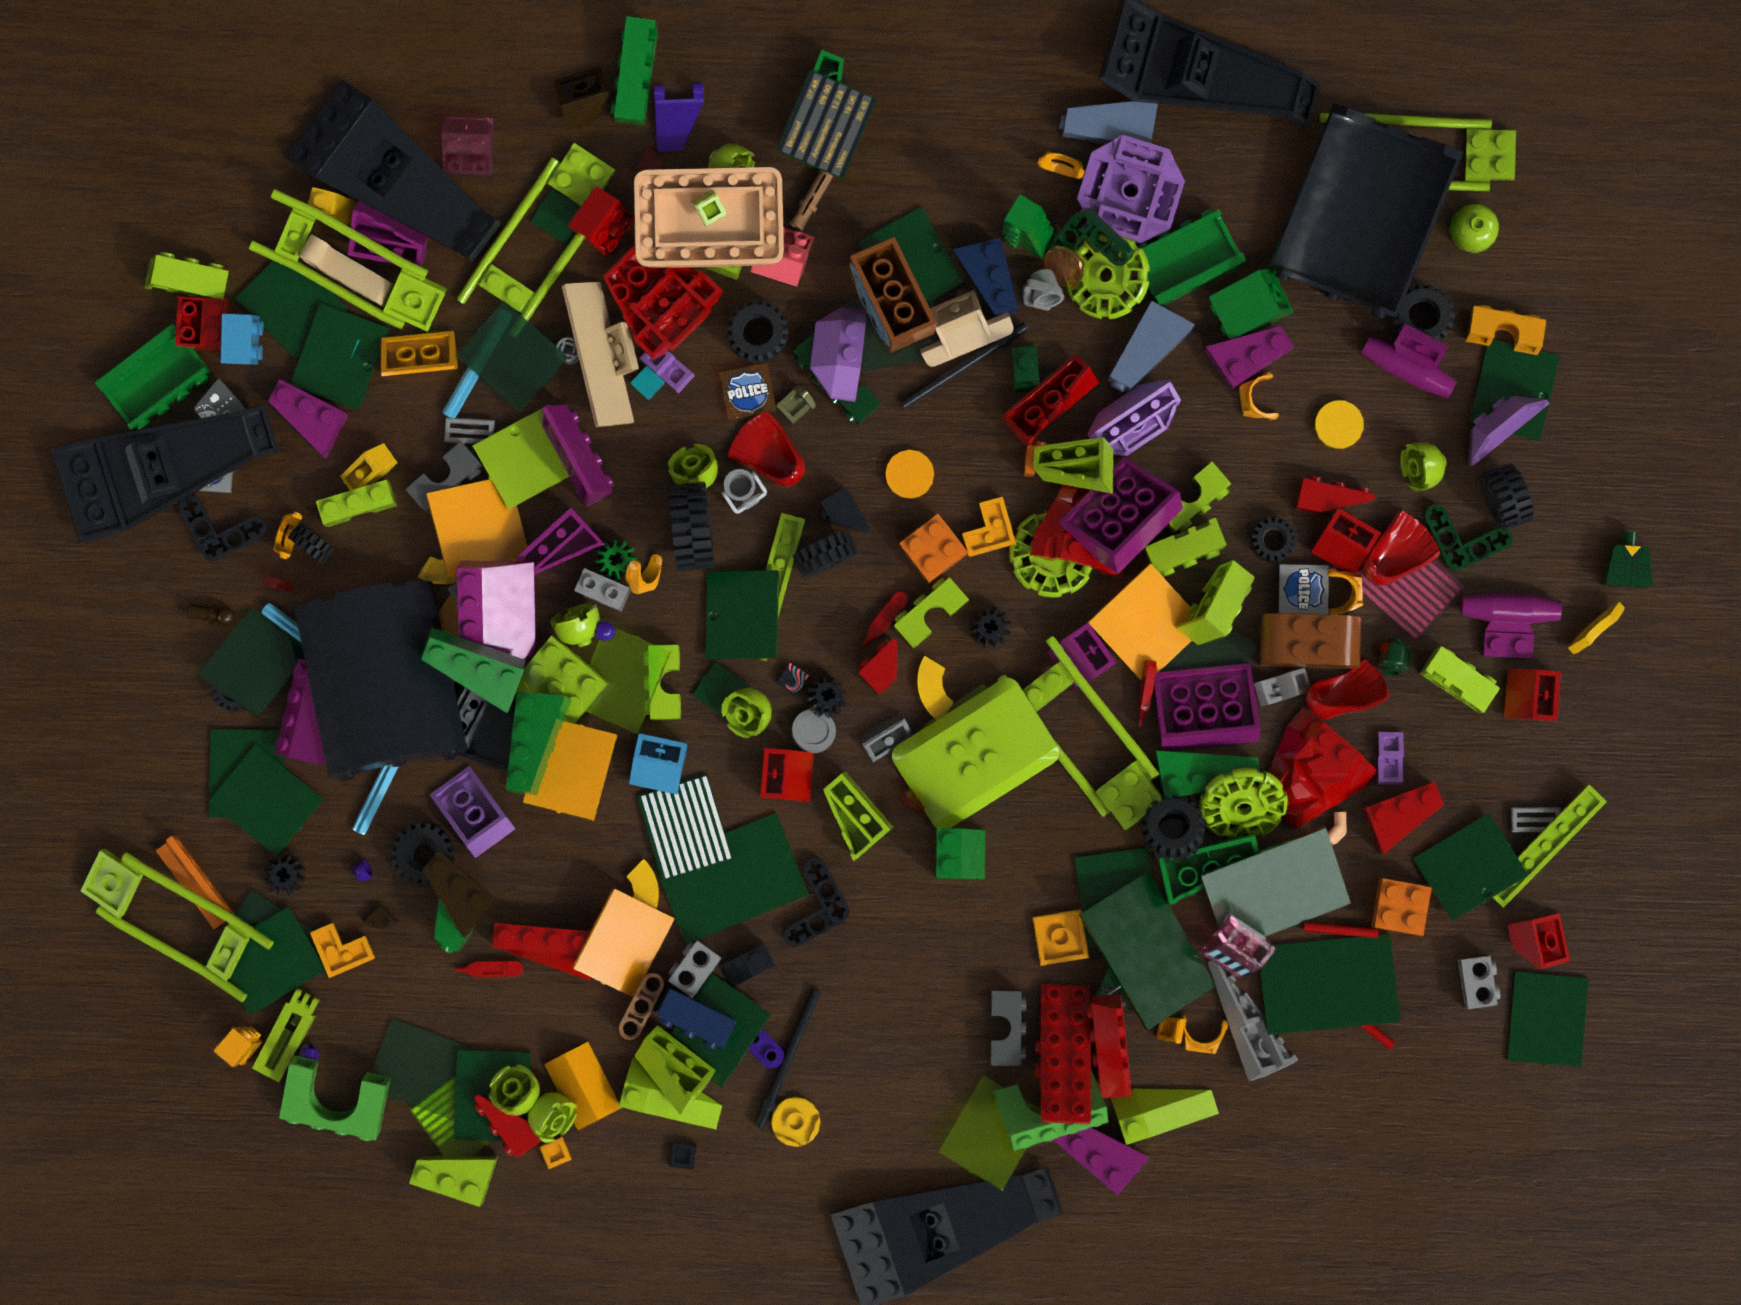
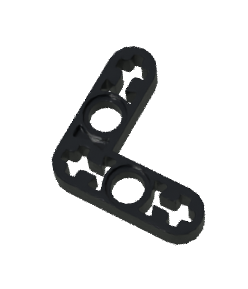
M190 495L180 501V511L202 555L209 561H218L264 538L268 533L269 527L267 522L255 516L218 534L199 498ZM187 502H197V506L194 509L197 515L203 513V517L195 518L191 511H186L185 508L188 507ZM202 521L206 522L209 527L208 532L205 535H198L195 530L196 525ZM254 522L262 524L263 527L260 528L261 533L251 532L248 534L250 539L247 540L246 534L241 528L245 527V530L248 531L253 528ZM233 532H238L241 535V542L236 546L230 545L228 541L229 535ZM223 538V542L229 550L225 551V548L221 547L216 550V556L207 554V551L210 550L209 545L219 546L222 544L219 539Z
M819 858L809 859L804 865V872L823 908L786 929L784 933L785 941L793 947L801 946L843 923L849 917L848 905L825 863ZM812 862L816 865L821 864L822 868L819 872L822 877L825 874L829 877V879L820 881L816 886L813 880H818L814 873L810 874L808 872ZM825 883L831 884L834 888L833 895L828 898L820 894V887ZM837 895L840 898V901H836L838 907H844L846 910L843 912L844 917L842 919H839L838 916H832L831 913L834 912L832 904L829 907L825 904V902L833 900ZM813 917L823 919L824 927L820 931L811 929L810 921ZM805 922L807 930L812 936L807 938L806 933L799 937L800 942L790 941L788 938L791 935L790 930L795 929L796 932L802 930L803 927L800 924Z

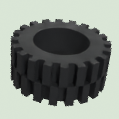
M706 482L668 486L671 526L678 572L715 568Z

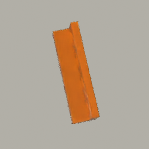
M177 836L169 837L166 840L167 843L156 850L157 854L181 885L235 915ZM196 905L213 929H217L226 922Z

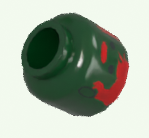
M1390 638L1388 642H1384L1379 646L1378 667L1383 670L1384 674L1391 676L1402 675V672L1409 668L1410 647L1404 644L1402 639Z

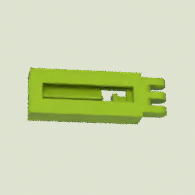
M299 988L295 991L291 1001L286 1002L252 1069L279 1083L285 1077L291 1060L299 1050L316 1017L313 1015V1012L320 1000L315 997L311 1005H308L307 1003L311 997L308 993L304 995L302 1001L298 1000L302 993V990ZM292 1013L295 1014V1017L290 1024L297 1026L295 1032L285 1028Z

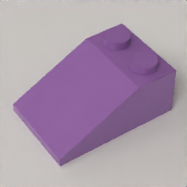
M470 766L430 794L475 858L515 830L512 823Z

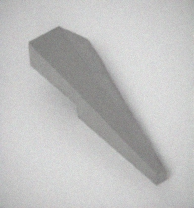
M1216 958L1209 961L1208 966L1248 1081L1266 1077L1297 1062L1296 1055H1290L1282 1045L1285 1041L1281 1036L1267 1035L1264 1014L1247 993L1242 994L1234 983L1236 978L1233 975L1228 976L1221 967L1220 961Z

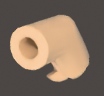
M1334 812V827L1327 831L1332 845L1337 844L1346 835V812Z

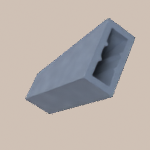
M1130 101L1068 108L1067 114L1061 115L1059 129L1064 130L1063 137L1100 144H1108L1121 135L1151 143L1158 104Z
M1151 301L1108 379V382L1112 383L1111 387L1122 393L1124 390L1127 392L1131 391L1190 334L1195 324Z

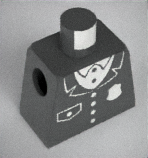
M218 379L194 407V410L201 418L242 411L246 410V408L226 384Z

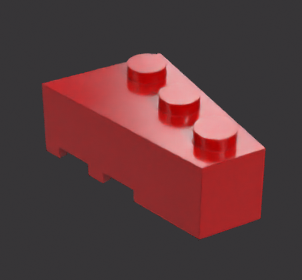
M1431 782L1362 809L1379 853L1385 854L1441 808L1444 803L1436 782Z

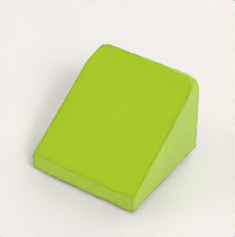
M713 190L692 201L705 226L727 215L717 193Z

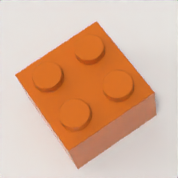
M939 514L935 515L899 543V547L928 584L932 583L968 555V551Z
M1383 878L1379 879L1371 927L1423 936L1432 887Z

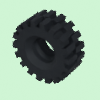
M845 530L803 548L795 553L793 558L802 578H807L847 561V559L857 555L858 551L849 531Z
M416 823L415 825L408 826L397 835V839L392 844L394 846L393 850H391V856H393L392 863L397 869L396 872L403 879L413 884H430L422 870L428 863L421 864L414 857V851L417 846L426 844L431 847L433 857L438 851H442L450 859L455 860V847L452 845V839L443 829L436 825Z

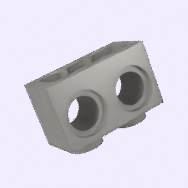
M584 568L574 591L622 612L631 589Z
M696 941L695 944L690 942L682 953L686 956L681 964L676 962L668 972L671 976L668 981L691 998H694L722 959L721 956L700 941ZM699 950L707 954V961L703 965H698L694 961V954ZM689 971L692 974L693 980L691 984L684 985L680 982L679 975L681 972Z
M1491 956L1458 959L1464 1008L1473 1009L1498 1005L1497 1000L1500 999V989L1494 983L1493 975H1497L1495 960H1491ZM1479 962L1483 965L1484 972L1481 976L1476 977L1472 972L1474 964ZM1481 987H1484L1488 993L1484 1001H1479L1476 997V991Z

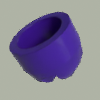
M600 620L596 631V639L602 641L612 639L615 635V627L610 622Z
M362 860L353 866L352 873L356 872L358 875L354 877L356 880L366 881L373 877L372 869L366 860Z
M304 1044L299 1049L300 1057L319 1060L318 1049L314 1044H309V1046Z

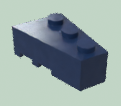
M1001 238L953 249L954 258L962 267L965 275L971 281L993 318L1009 312V315L1018 312V305Z
M668 985L654 1010L656 1016L660 1017L658 1022L670 1028L674 1024L682 1028V1034L693 1039L697 1035L704 1039L703 1044L715 1050L717 1046L724 1048L737 1022L708 1005L706 1006L688 995L673 990Z

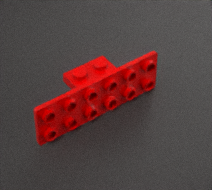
M1041 985V1032L1039 1040H1035L1034 1054L1039 1055V1063H1035L1034 1076L1039 1078V1087H1041L1042 1123H1091L1090 1020L1088 1019L1087 1005H1090V986Z

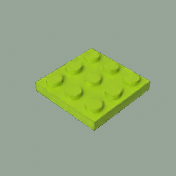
M552 635L524 668L514 699L516 700L517 692L565 695L571 699V703L563 719L565 722L575 724L609 682L556 636Z

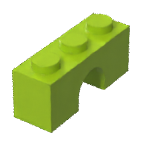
M1213 462L1192 479L1199 489V498L1193 503L1182 501L1183 509L1167 524L1173 533L1178 530L1181 533L1193 524L1190 520L1196 514L1199 517L1203 516L1211 509L1209 503L1215 498L1220 501L1230 492L1227 489L1231 485L1230 481Z
M388 480L316 501L322 523L326 527L350 521V518L360 514L376 513L397 506L391 484Z
M950 577L946 581L941 578L932 586L934 591L929 596L921 595L913 603L916 606L909 613L904 610L894 619L897 622L894 628L912 649L932 633L924 621V616L929 609L940 608L951 617L969 601Z
M649 645V651L644 652L645 666H649V676H645V691L650 690V700L645 701L646 715H650L651 720H681V695L668 694L661 687V679L664 674L670 671H680L679 645Z

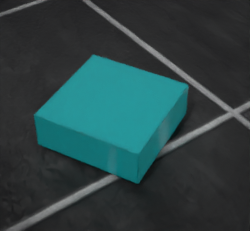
M646 366L630 384L649 401L665 382Z

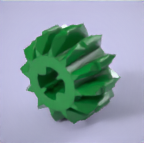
M613 539L612 548H610L607 542L603 544L607 549L606 553L602 550L597 551L604 559H597L596 564H605L599 569V572L602 574L609 570L606 578L611 579L615 573L616 581H620V573L623 572L624 576H626L629 563L633 560H638L637 556H629L635 551L633 547L625 551L627 547L626 541H623L621 546L618 547L617 539ZM618 554L622 555L620 557L623 560L622 564L617 563L616 566H612L611 557H617Z

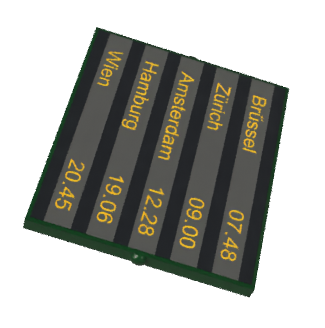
M810 70L776 151L803 162L808 167H814L844 180L877 99L853 89L845 83L837 82Z

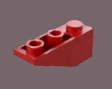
M1308 476V479L1303 478L1300 483L1295 510L1320 515L1335 511L1337 508L1344 509L1372 502L1375 499V494H1371L1368 488L1356 487L1353 490L1346 488L1347 484L1332 481V484L1322 483V478Z
M480 1093L474 1097L476 1102L473 1105L481 1116L486 1114L490 1120V1123H488L489 1128L495 1136L500 1134L505 1141L502 1146L509 1156L514 1154L517 1159L541 1142L531 1130L525 1117L521 1115H507L497 1109L489 1098Z

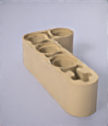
M312 234L298 255L312 267L381 307H384L394 288V284L331 248L329 244Z

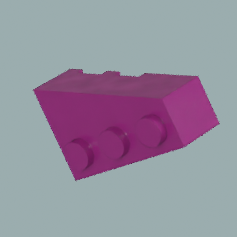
M1279 326L1206 346L1204 352L1232 391L1290 352L1294 345L1282 327Z
M279 379L268 401L327 459L348 415Z

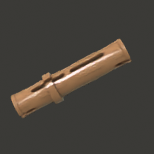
M821 170L818 172L804 199H800L798 203L799 208L789 223L792 227L803 231L811 214L817 211L816 206L830 183L832 175ZM825 177V179L823 180V182H822L821 186L819 187L817 193H814V192L816 191V189H817L819 183L821 182L822 178ZM810 199H813L812 202L810 203L808 209L806 210L805 214L802 215L803 212H804V210H805V208L807 207V205H808Z

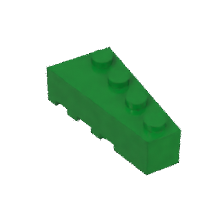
M1019 195L1004 219L1001 237L1005 238L1004 243L1016 249L1018 246L1044 261L1047 256L1046 249L1057 234L1054 233L1053 227L1049 226L1050 221L1046 219L1047 216L1042 207Z

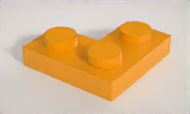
M1003 497L979 503L985 527L962 533L968 557L1016 544Z
M334 923L310 932L329 978L376 959L366 936L343 945Z

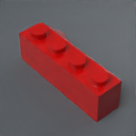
M1074 354L1001 417L1010 431L1025 446H1030L1039 433L1099 384V381L1091 368L1077 354Z
M494 923L492 948H497L591 981L590 976L572 968L591 931Z
M1122 994L1092 996L1091 1004L1087 1005L1088 1019H1093L1094 1028H1090L1091 1043H1096L1097 1051L1092 1052L1093 1066L1098 1067L1099 1075L1095 1076V1081L1099 1090H1101L1102 1098L1131 1096L1132 1087Z

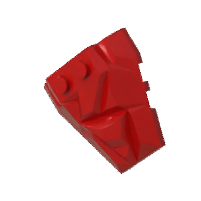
M636 244L603 276L623 314L625 322L631 330L635 342L653 360L664 355L668 350L676 349L712 312L710 308L718 301L723 292L712 279L699 270L695 271L689 267L642 266L636 258Z
M1062 484L1058 491V496L1053 504L1049 506L1041 524L1034 531L1029 555L1050 561L1060 559L1098 569L1100 574L1123 579L1126 566L1117 574L1100 563L1059 524V521L1090 491V489Z
M1303 707L1286 726L1281 743L1268 770L1269 773L1282 783V790H1285L1287 793V810L1281 818L1294 830L1361 791L1378 772L1364 759V756L1325 722L1319 720Z

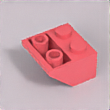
M783 227L784 254L781 261L772 265H754L751 272L797 287L814 237L804 232H797Z

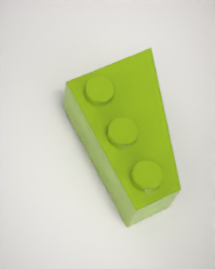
M160 252V255H155L150 259L144 288L152 289V287L164 289L168 293L178 292L195 298H224L229 271L223 270L222 265L209 263L208 266L199 264V260L184 258V261L174 259L175 255Z

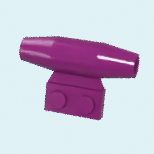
M1404 324L1394 344L1370 336L1361 352L1362 355L1385 372L1420 390L1449 398L1457 383V380L1438 367L1449 346L1407 324Z
M1483 593L1465 595L1461 597L1460 604L1462 616L1489 621L1484 630L1482 655L1490 657L1533 659L1534 633L1530 624L1560 621L1562 612L1561 601L1530 594Z

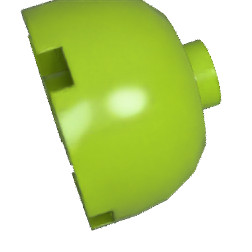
M725 144L711 153L708 168H753L755 161L751 158L754 156V153L738 144Z
M1470 204L1463 206L1454 214L1450 223L1449 233L1452 242L1459 249L1471 253H1479L1488 249L1495 242L1498 236L1499 223L1497 216L1490 208L1482 204Z
M1414 442L1406 444L1405 447L1407 449L1401 452L1400 464L1403 477L1408 475L1411 482L1407 484L1409 488L1413 491H1424L1435 487L1442 480L1445 472V456L1432 443Z
M693 444L694 448L687 450L686 447H683L675 452L668 461L671 478L676 485L706 482V488L713 484L717 477L718 464L711 448L707 445Z
M592 603L570 607L567 609L568 613L564 616L558 613L551 618L550 623L556 636L562 642L569 645L577 644L578 647L586 646L592 642L591 638L596 635L597 627L601 620L596 604L592 606Z
M740 688L727 696L722 704V716H726L729 722L727 724L728 728L736 735L744 738L757 736L768 726L771 720L772 707L766 695L754 688Z
M523 1065L502 1068L496 1073L490 1083L492 1089L489 1099L497 1109L507 1115L518 1116L529 1112L540 1095L539 1082L534 1074Z
M556 1092L540 1096L530 1109L527 1118L535 1136L545 1143L555 1141L553 1137L558 1133L563 1136L572 1126L577 1116V1113L574 1111L576 1104L569 1098Z

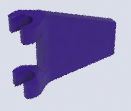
M693 84L694 99L665 100L664 85L654 86L657 152L682 151L704 103L703 84Z

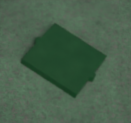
M552 189L544 202L539 204L540 208L531 220V223L567 245L575 233L568 224L581 206Z
M715 662L707 675L702 676V682L693 693V696L722 715V704L725 698L740 688H750L751 686Z

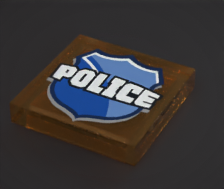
M767 363L719 372L729 421L756 416L764 411L768 413L777 411Z

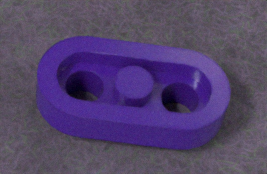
M762 1028L758 1035L759 1041L753 1043L749 1051L765 1067L776 1068L783 1062V1049ZM770 1051L776 1053V1059L773 1061L767 1058V1053Z

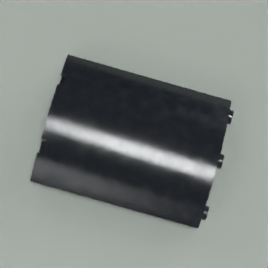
M1333 103L1268 269L1276 272L1275 277L1287 282L1292 278L1325 291V297L1338 301L1339 298H1343L1372 309V314L1377 317L1386 319L1388 315L1397 318L1463 152L1447 144L1411 135L1408 131L1389 124L1385 125L1349 107Z
M406 581L404 586L393 587L392 583L366 586L335 593V599L323 602L321 598L294 608L329 778H340V781H348L354 779V775L391 764L392 767L406 765V761L440 757H444V760H453L459 757V753L467 750L453 679L422 660L423 649L431 627L442 631L432 581Z

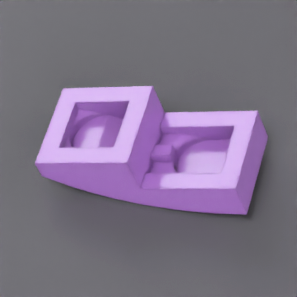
M669 351L655 360L646 352L640 357L643 363L678 394L695 376Z
M1378 732V785L1403 784V732Z

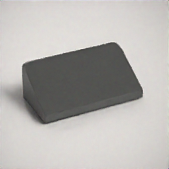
M898 712L858 738L874 763L892 752L897 745L914 734L902 714Z

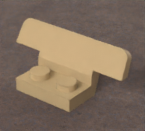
M974 290L932 307L930 310L937 323L935 330L940 341L921 348L920 352L927 365L934 367L1004 338L1013 332V324L1009 312L986 321Z

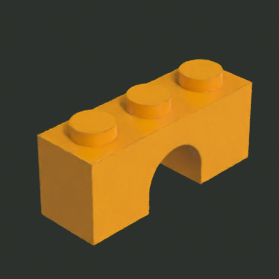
M1486 305L1474 306L1469 316L1466 342L1490 346L1495 332L1504 330L1509 332L1514 338V351L1538 355L1543 346L1546 320L1540 319L1539 316L1533 314L1524 316L1516 314L1512 310L1498 311Z
M236 1027L228 1033L214 1052L231 1067H236L238 1064L244 1065L264 1041L260 1039L261 1033L254 1027Z

